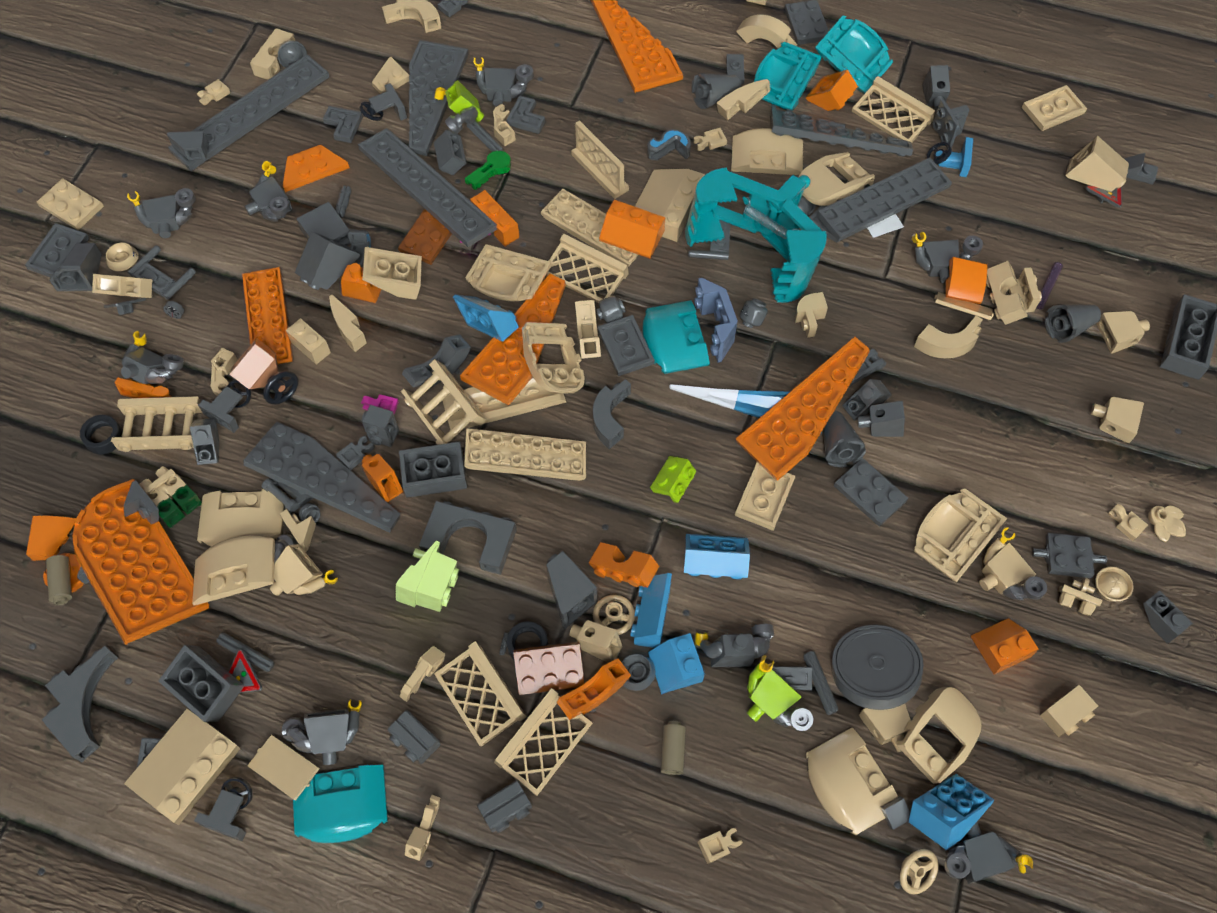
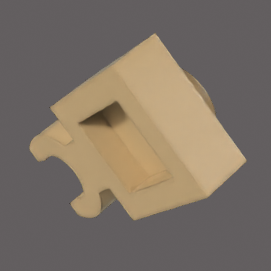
M721 128L704 132V137H694L693 143L697 144V151H702L707 146L711 150L727 145V139Z
M736 828L727 831L724 837L718 831L698 841L707 864L730 854L728 847L737 848L743 843L742 840L738 842L731 840V835L737 832Z

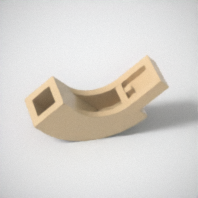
M396 0L397 3L382 7L386 24L402 19H414L422 24L426 33L441 29L438 11L427 0Z
M768 15L750 16L742 21L736 31L746 43L761 38L772 42L777 48L782 47L781 43L783 42L797 46L796 42L789 35L791 29L782 21Z
M594 300L575 302L581 359L601 357Z
M975 316L963 331L955 334L941 332L928 324L918 336L914 347L929 356L937 358L962 356L974 347L979 337L978 334L982 329L979 326L983 319Z

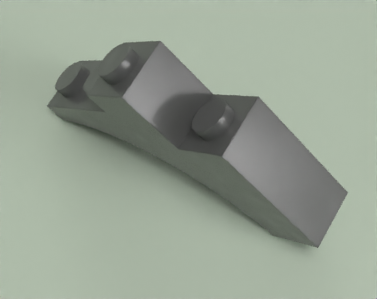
M106 645L96 650L92 657L84 664L77 666L72 674H68L63 670L61 673L54 675L50 682L45 685L60 704L49 710L42 721L69 754L81 763L100 747L91 728V702L101 677L111 664L118 659L114 652Z

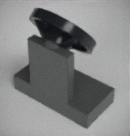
M391 83L384 85L386 92L369 98V102H362L359 107L365 117L374 121H380L383 117L382 110L392 106L400 120L407 118L405 107ZM362 106H365L367 108V111L370 113V115L363 109ZM379 113L380 117H374L373 115Z
M237 380L230 382L212 403L203 399L198 404L205 416L215 418L218 424L233 433L236 432L239 426L235 418L229 415V412L234 407H245L251 399L250 389L245 387L247 392H243L240 388L235 387L234 383L239 382ZM243 395H247L246 401L242 405H236L243 398Z
M240 777L228 779L222 785L221 792L210 815L207 816L198 812L194 822L210 830L243 841L246 832L231 824L238 810L246 807L252 800L253 793L249 783ZM238 781L242 783L247 790H241L239 787H233L229 782ZM248 794V800L246 804L241 805L244 799L243 795Z

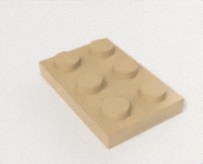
M1067 85L1026 101L1022 105V109L1041 131L1085 114L1087 110L1085 105Z
M63 178L37 201L39 207L76 230L83 227L104 207L101 201Z
M757 462L735 512V516L774 531L795 480V475L786 473L777 481Z

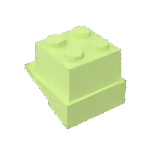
M435 541L427 552L415 548L413 556L420 560L415 566L411 565L397 581L396 601L412 607L419 605L438 612L441 611L442 606H447L451 596L450 587H455L459 569L456 568V560L439 553L440 542Z

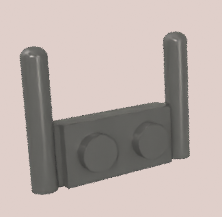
M719 220L725 238L717 241L713 240L710 244V251L689 250L688 256L728 260L730 223Z
M156 245L128 271V274L135 278L152 279V290L169 300L196 274V271L190 268L174 282L173 279L148 264L161 251V248Z

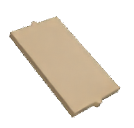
M940 292L934 298L936 299L935 303L991 320L994 316L993 309L972 302L948 298L946 294Z
M273 735L268 738L262 748L257 750L258 753L248 764V767L295 801L303 790L310 786L309 782L319 770L317 766Z

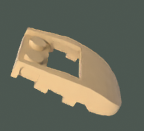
M849 152L824 156L807 166L799 175V177L807 175L811 181L809 187L804 189L803 196L809 202L820 206L831 205L839 199H844L861 191L866 184L873 185L875 177L874 174L870 175L850 157ZM826 166H833L849 182L844 184Z
M526 322L522 328L523 351L528 368L536 383L542 388L555 393H575L580 390L585 380L584 372L580 369L579 365L582 360L580 354H576L573 346L575 343L572 337H567L565 333L567 325ZM532 344H560L565 364H536L537 359L532 351Z
M952 687L936 689L928 696L929 699L924 704H920L917 707L913 720L909 721L904 729L907 732L904 740L898 741L896 744L933 784L941 783L965 762L981 732V720L976 709L960 691ZM933 715L964 745L951 763H947L919 734Z

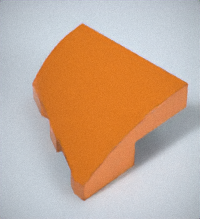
M33 516L26 555L33 561L46 560L51 556L58 555L60 547L69 539L67 535L75 526L76 518Z

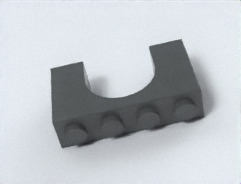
M436 501L419 544L420 550L427 552L434 542L438 541L440 542L439 553L443 555L448 540L455 531L463 527H475L483 531L487 536L486 544L479 560L481 570L501 575L517 531L515 522L506 517H494L487 512L478 513L469 507L460 508L450 502L441 503Z

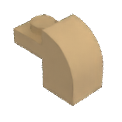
M823 292L806 295L798 303L795 323L801 322L802 330L806 331L807 338L815 336L817 330L816 320L824 319L828 307Z

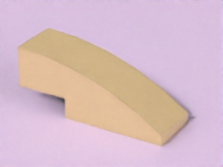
M769 80L756 81L729 93L717 102L718 113L727 121L739 110L746 113L770 92Z
M93 274L92 293L152 298V279Z
M329 296L331 310L342 337L354 352L358 351L367 342L364 333L359 329L360 325L357 317L335 296Z

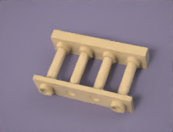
M434 359L429 364L434 370L432 372L433 375L414 393L405 389L401 392L405 396L404 401L406 404L414 408L437 439L435 441L436 444L441 445L450 443L468 424L475 422L482 425L487 419L447 367ZM438 380L442 381L444 384L443 389L423 407L418 399ZM452 394L455 398L453 400L454 403L434 421L428 413L446 396ZM459 408H463L466 412L464 414L465 417L444 435L439 427Z
M199 397L118 399L117 406L125 415L122 437L112 438L111 442L118 450L123 452L148 449L190 450L194 448L190 426L193 422V415L202 413L198 406L201 401ZM156 414H165L162 436H151L153 418ZM175 414H185L181 436H171ZM136 415H145L142 437H131L133 419Z

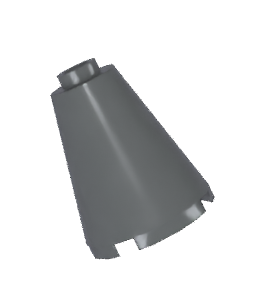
M699 73L692 80V93L695 92L696 95L694 101L701 109L717 104L723 97L741 87V80L736 75Z
M1058 304L1048 309L1047 313L1049 312L1048 318H1045V325L1052 339L1056 338L1059 340L1057 342L1064 343L1098 323L1101 319V311L1096 305Z
M834 411L824 427L825 458L831 466L846 467V463L853 462L854 464L863 458L866 453L865 444L842 413Z

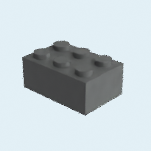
M460 442L399 451L402 485L406 498L467 489L463 451Z
M193 645L183 646L158 681L203 722H219L245 686L201 647Z

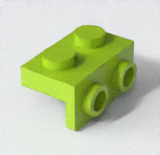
M669 456L650 488L654 493L668 495L673 502L678 503L694 478L696 470L688 459Z

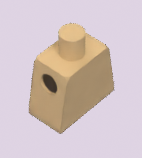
M1132 311L1106 312L1101 315L1100 321L1096 323L1110 353L1136 345L1143 337L1144 332L1150 329L1148 320L1138 321L1135 313Z
M1111 397L1105 406L1095 403L1092 407L1091 415L1101 418L1100 430L1130 443L1137 435L1144 403Z
M589 620L584 623L583 627L574 624L570 630V636L577 639L583 651L607 663L617 659L623 647L617 630Z
M903 704L887 710L863 709L859 716L879 744L884 745L892 741L896 751L901 752L896 744L898 741L904 740V735L907 734L904 729L908 722L911 721L906 705Z

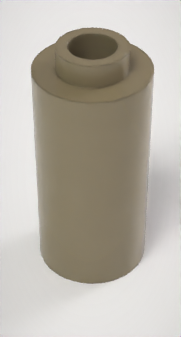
M64 555L51 556L46 559L48 598L55 605H64L72 599L69 558Z
M669 721L667 725L663 726L661 773L681 775L684 772L686 727L682 726L681 722Z

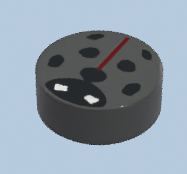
M168 301L163 307L164 312L175 319H180L184 313L183 307L174 301Z

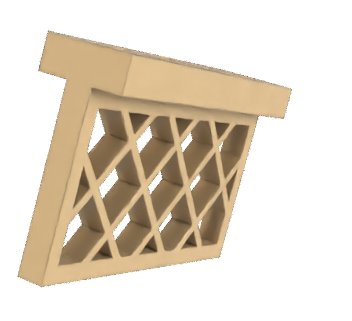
M878 76L873 81V85L852 108L853 113L889 135L909 142H913L922 130L933 122L935 114L934 109ZM874 92L880 96V99L870 100V95ZM884 102H891L894 104V107L884 108ZM881 103L882 109L872 110L871 104ZM869 105V111H862L859 107ZM904 110L908 113V116L899 117L898 111ZM895 112L896 118L886 119V113ZM883 113V119L876 120L873 117L874 114ZM919 119L923 123L913 126L912 120ZM909 120V127L900 126V121ZM897 122L898 128L891 129L887 123ZM911 131L912 136L907 139L902 136V132Z
M581 121L576 122V148L571 150L572 156L614 199L629 191V185L624 181V164Z
M566 234L562 235L560 238L561 243L549 259V262L552 263L550 268L559 265L561 271L552 275L558 278L562 276L561 279L565 280L564 275L575 273L576 280L570 282L565 280L566 287L597 303L603 299L596 295V291L607 289L605 298L612 296L621 281L626 279L629 274L626 264ZM562 250L570 254L569 258L559 260V254ZM582 259L586 265L575 268L574 261ZM572 261L573 269L562 271L561 264ZM599 267L602 273L591 276L589 269ZM587 269L589 277L578 279L577 272ZM615 275L618 278L615 282L607 284L605 276ZM603 277L605 285L594 287L593 280ZM591 281L592 288L584 290L580 287V283Z
M475 641L468 646V650L434 674L477 743L482 747L512 724L523 720L527 716L483 648ZM470 656L474 661L472 670L461 669L463 660ZM449 670L456 671L454 683L445 682L442 675ZM460 672L471 674L468 686L458 684ZM475 675H482L485 678L483 688L472 687ZM457 687L467 689L465 701L455 698ZM471 690L482 691L480 704L469 702ZM486 692L496 695L495 706L484 705ZM468 705L479 707L477 719L467 717ZM483 708L494 709L491 722L481 720ZM498 710L506 711L510 719L503 724L495 723ZM479 724L491 725L489 734L481 739L478 734Z
M552 688L494 761L498 767L504 769L536 796H538L593 724L580 714L570 720L579 719L585 724V727L579 732H571L570 720L567 716L554 718L553 708L556 706L560 696ZM550 713L551 719H545ZM567 720L568 733L556 734L554 722ZM551 722L553 735L540 736L539 726L542 723ZM536 731L537 737H531ZM578 735V736L575 738V740L572 741V736ZM569 736L570 746L568 749L558 750L556 738ZM553 738L555 751L542 752L540 739ZM537 740L539 753L526 754L525 744L527 741ZM522 749L523 755H517ZM564 753L562 757L559 759L558 754ZM555 754V766L544 769L542 756ZM539 756L541 769L528 770L526 757ZM523 758L525 771L515 772L509 767V764L513 759ZM550 771L545 778L544 772ZM541 772L542 783L536 789L529 783L528 774ZM525 774L526 780L522 778L520 775Z

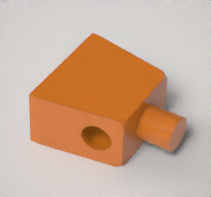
M359 264L347 265L341 278L342 296L376 303L382 289L362 280L363 267H360Z
M368 454L363 457L361 466L368 480L387 503L403 493L394 470L380 454L374 456ZM387 478L386 483L383 484L382 480Z

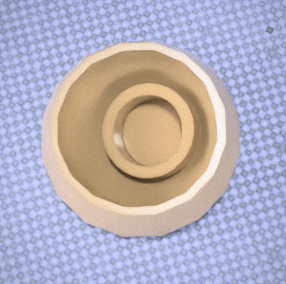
M122 242L112 245L106 252L107 266L113 271L127 270L133 267L139 258L138 251L134 247Z
M1106 567L1097 573L1095 579L1096 590L1103 599L1110 602H1119L1128 599L1132 595L1134 589L1133 581L1124 570L1117 567Z

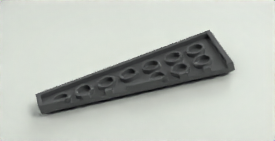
M776 105L771 106V129L776 135H791L797 139L803 137L814 142L820 140L832 145L838 143L850 148L854 146L861 147L867 151L873 149L885 154L891 152L896 153L898 156H912V142L895 137H887L885 139L876 132L867 134L858 127L856 130L845 128L846 124L824 118H817L815 120L806 113L797 115L790 109L782 111L776 109Z

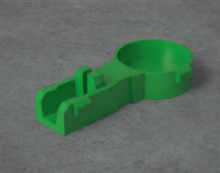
M504 151L491 152L487 156V162L481 168L479 167L465 178V183L467 185L472 184V188L476 190L487 182L490 177L509 172L511 167L510 156Z

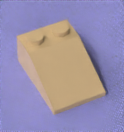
M365 247L362 280L397 297L416 300L421 286L422 256Z

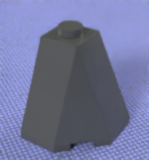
M76 243L50 277L49 281L56 291H92L93 274H98L102 256L96 244Z

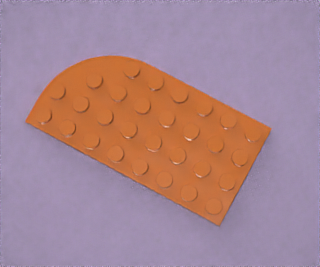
M134 479L108 488L94 496L84 510L81 509L78 514L72 535L75 555L125 645L209 609L208 602L198 605L192 604L194 579L160 522L158 521L151 525L146 518L143 519L139 511L127 517L124 516V503Z

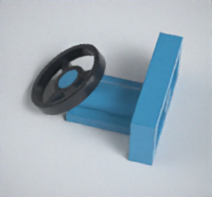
M966 137L961 153L952 152L950 145L946 142L937 143L929 149L927 159L930 158L931 153L935 150V158L933 160L935 164H939L941 167L960 169L959 176L967 177L971 167L973 138ZM940 146H948L949 149L944 151L943 149L938 150L937 148Z

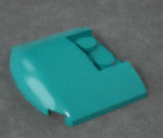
M842 16L815 49L825 62L827 60L837 71L840 72L848 69L858 85L856 89L865 94L873 85L876 77H881L892 65L893 60L889 58L888 47L871 27L857 19H845L846 16Z
M783 42L781 43L782 47L777 50L772 49L763 59L757 69L754 82L768 79L770 82V92L762 100L784 109L793 110L799 103V99L812 76L815 75L822 56Z
M691 300L647 308L643 320V337L655 360L654 364L657 363L663 368L661 371L664 374L710 365L706 342H704L696 309Z
M384 765L358 766L359 768L315 774L309 782L310 786L303 790L296 801L293 800L294 835L302 836L317 843H340L363 837L373 832L372 830L381 822L385 824L388 821Z

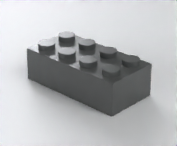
M1185 294L1182 296L1174 308L1160 368L1197 380L1204 375L1210 366L1217 335V304Z

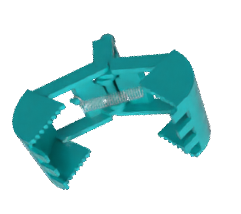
M727 167L713 170L699 180L685 228V238L690 247L695 242H712L713 240L717 241L725 238L719 220L753 233L761 232V235L788 261L783 263L782 268H771L770 270L774 288L772 293L775 295V300L782 303L792 302L805 293L825 248L827 234L826 231H822L798 207L804 189L809 187L811 182L807 175H801L799 178L792 175L777 190L727 170ZM734 188L750 193L749 197H742L746 205L743 215L717 205L718 202H737L738 198Z

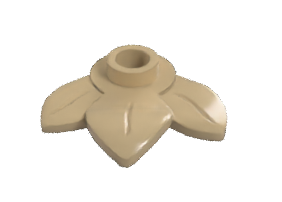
M1155 506L1151 508L1148 513V520L1154 525V532L1160 540L1167 542L1170 535L1176 537H1184L1186 535L1185 525L1180 520L1184 514L1179 508L1175 506H1167L1165 508Z

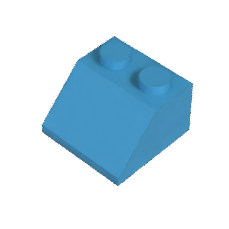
M691 633L669 639L648 652L649 658L655 666V677L661 694L703 682L704 671Z

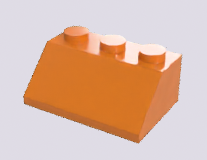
M614 200L606 213L599 241L650 259L665 231V217Z

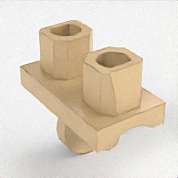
M1084 578L1082 582L1073 581L1072 586L1079 588L1078 590L1067 585L1060 586L1058 592L1061 593L1058 604L1071 608L1074 599L1080 600L1082 602L1078 612L1087 616L1092 615L1095 608L1101 605L1102 600L1085 593L1093 594L1095 588L1089 586L1090 579Z

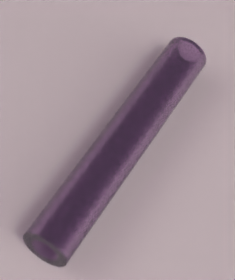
M1060 262L1054 263L1041 290L1042 298L1036 307L1039 310L1044 308L1063 268Z

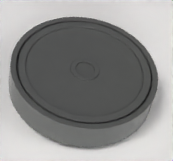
M883 625L861 626L846 633L835 646L832 657L834 682L839 691L848 700L859 706L874 710H887L899 707L914 697L922 682L924 666L922 654L916 643L909 636L895 628Z

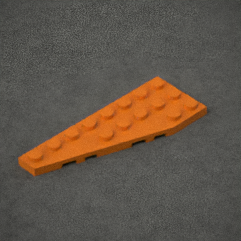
M591 0L635 93L683 80V74L671 50L664 48L658 38L655 39L650 35V31L635 17H631L625 8L622 9L618 5L617 0Z
M549 274L540 284L533 298L527 299L514 313L519 328L503 342L492 338L460 375L461 380L509 406L532 379V374L524 357L522 328L526 322H553L566 286L565 280ZM532 344V351L537 359L536 364L544 344Z
M854 337L739 435L736 438L737 443L778 481L809 454L868 356L869 348L858 338Z

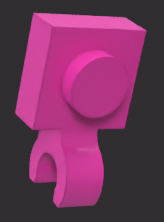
M380 394L377 399L364 396L361 404H364L363 409L368 410L369 406L373 405L393 411V414H395L399 403L396 398Z

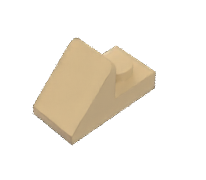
M287 509L279 513L298 544L307 552L316 527L312 516L300 522L296 515H290Z

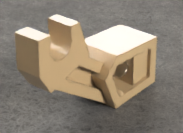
M500 104L493 111L494 134L506 146L516 139L514 130L506 122L510 111H505V106Z
M221 348L211 360L210 387L217 396L222 392L221 389L229 384L224 375L230 373L232 366L238 360L233 352Z
M432 646L424 653L415 667L416 670L404 684L400 698L407 702L412 692L415 694L418 691L424 677H430L443 664L445 653L435 646Z
M431 796L429 805L425 807L420 827L414 828L406 843L405 856L421 860L430 842L432 834L430 830L440 806V797Z

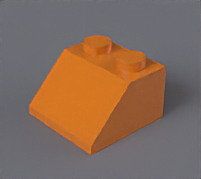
M848 69L826 75L820 79L806 96V100L827 111L840 110L845 106L847 99L853 96V92L858 85Z
M1009 618L971 635L973 642L993 674H997L1031 658L1039 650L1028 631Z

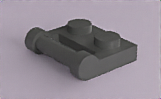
M266 479L261 486L266 492L269 491L285 505V509L290 513L313 499V497L274 479ZM277 486H280L293 499H290L287 495H285L279 488H277Z

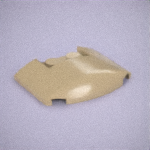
M771 128L751 129L734 135L732 139L731 171L800 175L803 171V140L794 138L791 135H776L772 132Z
M485 244L465 278L473 288L489 297L503 301H523L533 298L552 263Z
M264 489L260 492L222 493L221 491H215L205 494L202 497L197 541L201 544L204 542L212 547L224 540L240 536L256 535L277 539L282 535L283 519L279 513L284 511V504L272 493L266 492Z
M961 489V493L948 495L933 507L920 526L916 546L914 547L915 553L956 583L1007 520L1005 516L967 489Z
M256 535L240 536L217 543L203 552L195 560L192 604L198 605L274 584L275 540L270 537L266 538Z
M853 728L846 730L806 753L809 769L807 772L811 786L823 808L839 825L842 824L853 830L852 834L858 835L885 819L881 807L898 798L894 787L890 786L866 748V743Z

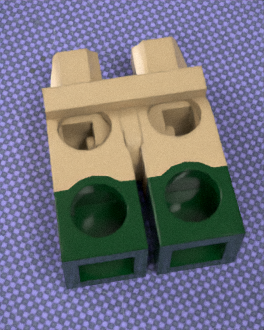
M162 466L155 473L158 476L157 480L152 483L149 479H145L139 485L159 509L160 517L171 528L185 517L172 499L178 503L187 515L199 507L202 502L172 469L168 470Z

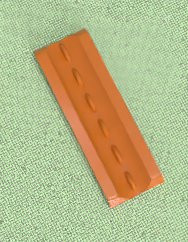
M280 267L242 274L250 345L257 338L276 353L277 364L293 362L291 341L286 332L289 326Z

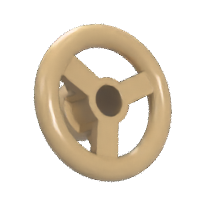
M608 595L601 598L593 609V621L606 627L612 621H625L627 623L623 627L615 630H617L618 635L627 632L635 621V609L632 603L620 595ZM614 601L623 603L627 607L629 615L623 614L622 606ZM607 603L608 605L605 609L606 618L601 622L599 612L601 607ZM615 611L618 614L616 616H613L610 613Z
M920 849L904 859L900 871V883L907 893L920 894L932 885L938 873V859L936 855L928 849ZM926 856L930 860L928 862H921L918 858ZM930 870L927 879L920 885L921 878ZM907 875L911 877V886L907 882Z

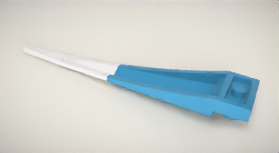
M669 385V388L757 418L762 417L790 393L784 391H747Z

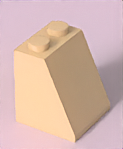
M1097 136L1070 159L1065 176L1112 192L1115 188H1120L1125 184L1129 163Z

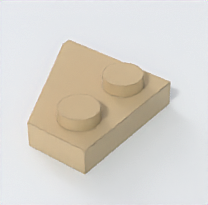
M389 57L373 79L372 85L382 94L386 92L384 85L391 83L393 88L397 89L409 82L410 75L392 57Z

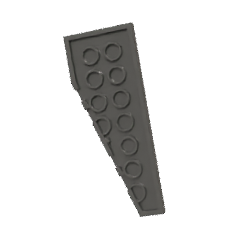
M420 40L409 64V148L416 154L427 156L448 106L446 95H444L443 100H438L435 98V91L438 87L448 90L459 79L469 54L468 49Z
M276 422L243 460L244 466L389 533L400 519V513L316 440L279 422Z

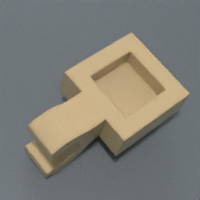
M218 79L206 86L205 90L199 91L197 95L201 98L199 102L207 105L213 99L217 102L230 94V90Z
M1117 504L1108 513L1111 518L1119 522L1116 528L1132 541L1148 526L1147 523L1132 511L1127 515L1125 508L1120 504Z

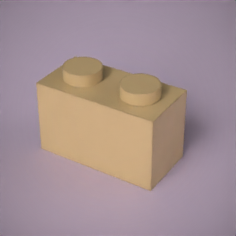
M301 318L286 330L291 343L316 365L331 353L326 340Z
M1078 685L1042 713L1040 717L1058 737L1064 733L1069 736L1079 728L1076 724L1080 720L1086 723L1095 716L1092 711L1098 705Z

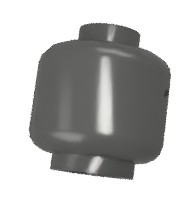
M616 296L600 300L599 308L596 309L600 320L604 319L606 323L622 319L623 313L626 312L621 298L617 299Z
M753 298L745 302L739 316L745 326L753 328V326L762 325L768 310L764 302Z

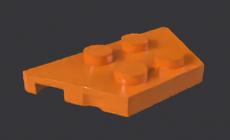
M322 145L288 156L283 181L284 191L288 192L349 169V164L346 160Z

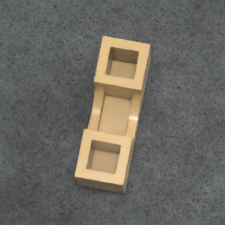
M276 28L269 35L267 41L261 46L259 52L250 62L255 76L269 80L279 73L281 69L277 60L278 48L284 41H295L294 34Z
M1009 261L987 269L988 277L986 283L992 289L990 297L993 304L996 303L997 306L994 309L997 319H1002L1006 325L1027 317L1024 302L1018 292L1006 295V292L1011 287L1018 285L1014 269Z

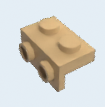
M1030 267L1023 269L1019 279H1017L1018 285L1009 289L1010 295L1018 292L1024 302L1026 312H1034L1042 298L1041 292L1037 288L1036 275L1033 274Z

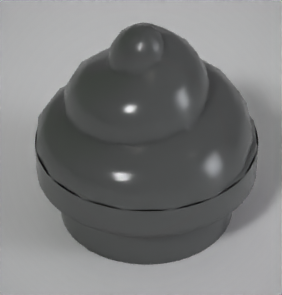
M312 503L303 505L299 511V517L302 521L312 516L313 520L317 522L320 518L319 508Z

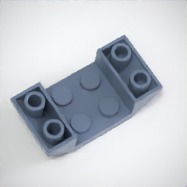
M699 278L698 287H695L697 297L694 298L696 309L700 310L701 316L714 313L716 321L720 323V325L715 326L714 334H712L713 344L710 345L711 354L716 356L719 363L722 362L734 343L737 318L727 290L704 278Z

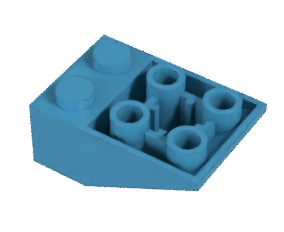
M955 774L913 801L909 823L947 850L966 835L993 804L994 799L963 777Z

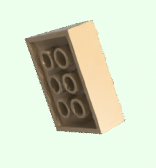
M690 169L654 170L635 207L665 217V231L662 237L677 242L687 223L696 186L705 174Z
M186 709L124 784L173 823L180 825L240 748L215 728L203 722L197 715Z

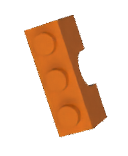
M486 190L470 199L476 207L497 224V230L493 233L504 247L519 238L518 224Z
M600 542L589 561L597 576L605 578V576L610 577L617 582H628L634 587L643 586L648 588L659 568V565L650 554L633 551L630 558L624 562L626 557L617 546Z

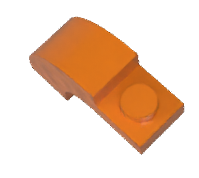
M619 658L602 666L585 684L561 696L557 704L569 720L581 713L585 715L620 689L630 678L631 674Z

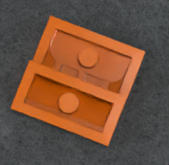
M952 257L949 260V278L946 279V297L981 304L986 287L987 264Z

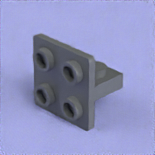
M941 100L933 121V128L939 134L941 141L948 143L951 148L955 137L960 135L969 113L967 105L950 109L945 100Z

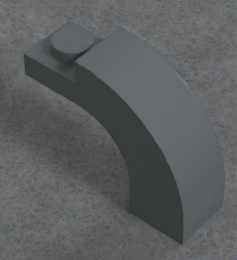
M460 334L446 337L441 348L433 358L423 364L405 368L402 375L413 388L421 386L433 375L432 372L434 370L429 364L434 359L443 363L450 373L453 374L464 362L471 347ZM438 380L433 386L441 383L442 381Z
M626 379L621 383L615 384L612 390L605 386L594 401V430L599 440L608 449L624 438V428L615 421L611 412L615 406L631 394V384Z

